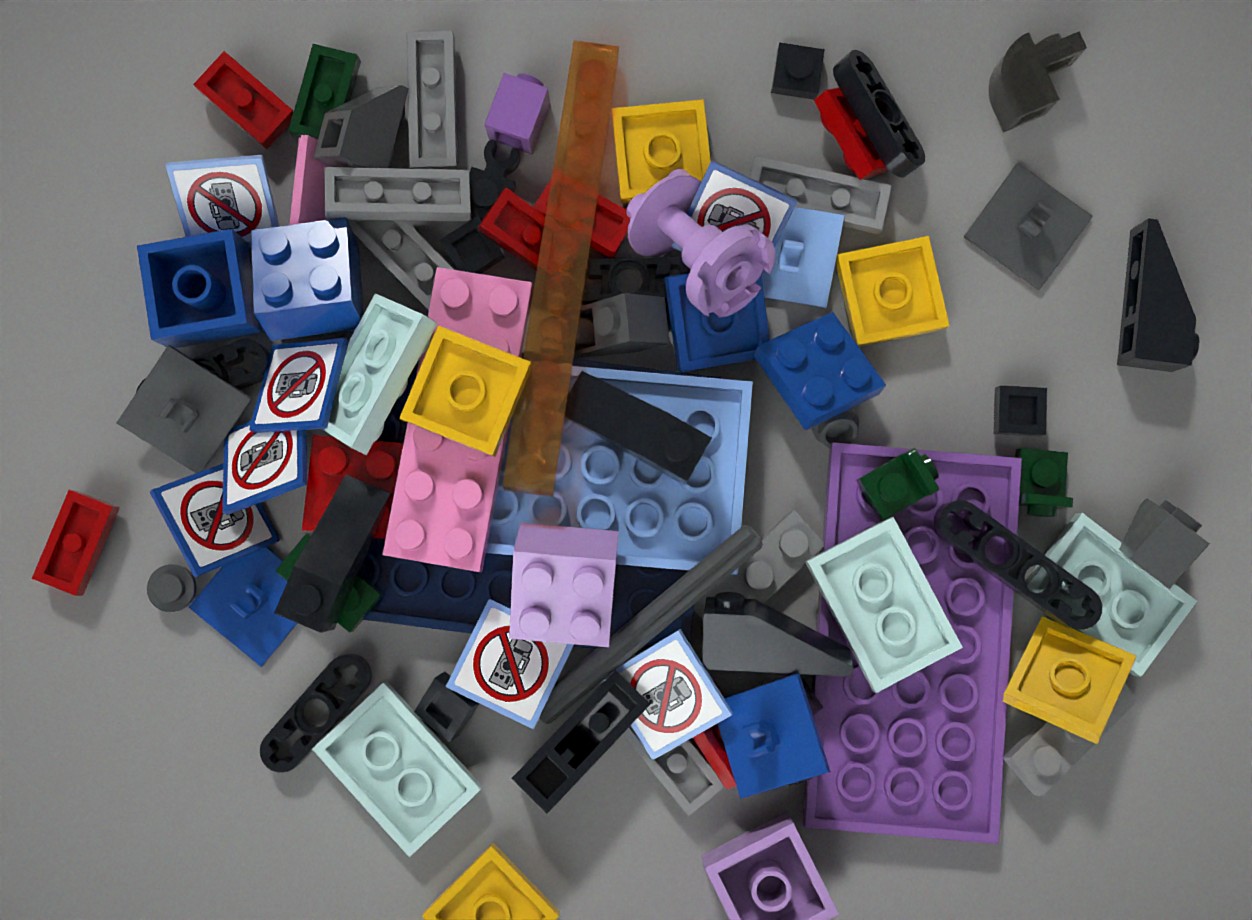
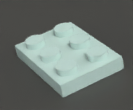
M375 293L348 343L327 429L323 430L349 447L367 455L373 442L382 434L384 422L394 403L404 393L408 378L420 355L429 347L431 335L438 323L417 311Z
M1076 513L1045 554L1049 559L1093 589L1101 599L1102 615L1100 620L1088 629L1074 630L1137 655L1130 673L1133 676L1141 677L1197 603V600L1176 584L1168 589L1119 550L1122 544L1119 540L1084 513ZM1036 565L1025 580L1027 587L1035 593L1042 592L1049 583L1047 571L1043 567ZM1058 592L1048 601L1050 605L1053 599H1061L1072 608L1070 617L1074 615L1084 616L1086 610L1081 606L1084 600L1083 597L1071 599Z
M889 517L805 561L873 692L877 693L963 648L894 517Z
M387 681L383 682L312 748L316 755L408 857L415 853L483 788L477 779L427 724L414 713V710Z

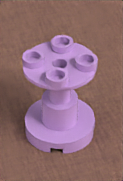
M676 169L668 177L656 183L646 193L636 195L628 204L626 214L631 219L628 225L629 244L636 253L645 257L664 255L675 249L671 247L673 242L678 244L683 249V263L691 269L686 282V294L689 301L706 316L714 312L719 318L727 317L746 306L761 290L756 281L761 276L763 269L768 274L771 273L775 262V247L769 238L750 225L734 226L723 232L714 225L701 227L687 215L701 181L691 176L684 169Z

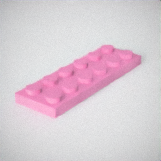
M437 267L428 318L437 322V326L439 325L522 358L534 285L532 282ZM436 326V328L434 329V331H433V333H432V335H431V341H432V338H433V336H434V334H435V331H436V329H437V326ZM427 350L422 355H420L417 374L420 370ZM407 423L383 555L476 572L483 571L509 425L496 457H493Z

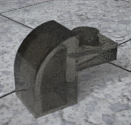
M1080 31L1064 38L1061 37L1060 33L1053 34L1036 45L1028 32L1019 37L1009 47L995 66L988 87L990 103L1003 133L1045 116L1060 100L1049 75L1071 66L1087 49Z

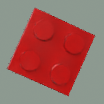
M313 435L302 531L313 532L344 476L349 475L392 493L374 538L386 539L404 443L375 441L367 455L335 437Z

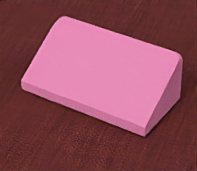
M301 135V138L299 137L290 225L330 220L325 217L324 167L332 166L313 158L318 139L309 135Z

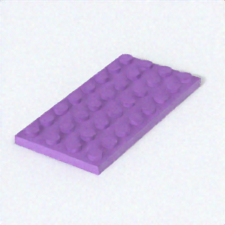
M831 443L828 459L823 529L824 547L822 552L882 522L878 519L856 479L910 449ZM917 450L920 455L925 453L935 465L939 474V478L935 482L940 490L918 500L891 517H894L963 648L877 693L872 691L852 651V677L813 675L811 711L831 772L805 779L802 824L805 828L999 844L1004 761L1002 757L1004 756L1007 703L1002 701L1009 678L1014 591L943 541L935 531L934 516L943 504L956 500L968 501L1017 535L1022 458ZM963 511L958 514L949 513L947 518L952 522L950 528L952 534L960 530L968 532L975 537L973 541L968 543V546L973 548L976 538L987 530V527L983 525L981 530L974 531L963 522L966 516ZM993 537L987 542L985 554L990 562L999 565L1007 560L1009 546L1004 539ZM819 590L816 631L850 648Z

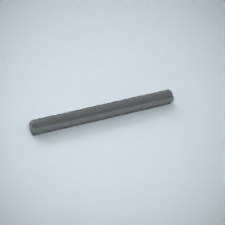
M743 525L609 638V647L599 646L555 683L539 717L540 720L545 724L556 720L762 548L763 543L755 530L749 525Z

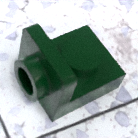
M916 448L903 452L856 479L880 521L940 490L935 482L939 478L935 465L925 453L920 455Z
M1026 448L1016 449L1015 458H1022L1019 506H1027V515L1057 517V509L1073 508V498L1065 497L1068 452Z

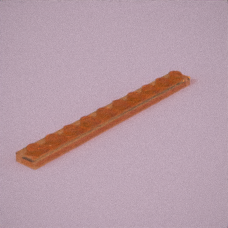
M573 41L523 359L530 361L533 366L514 411L503 480V489L505 491L554 497L617 74L619 46Z

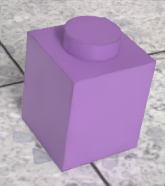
M503 73L484 124L489 140L492 139L497 143L517 148L529 154L533 153L550 107L548 88L544 87V84L539 79L523 73L518 74L517 77Z

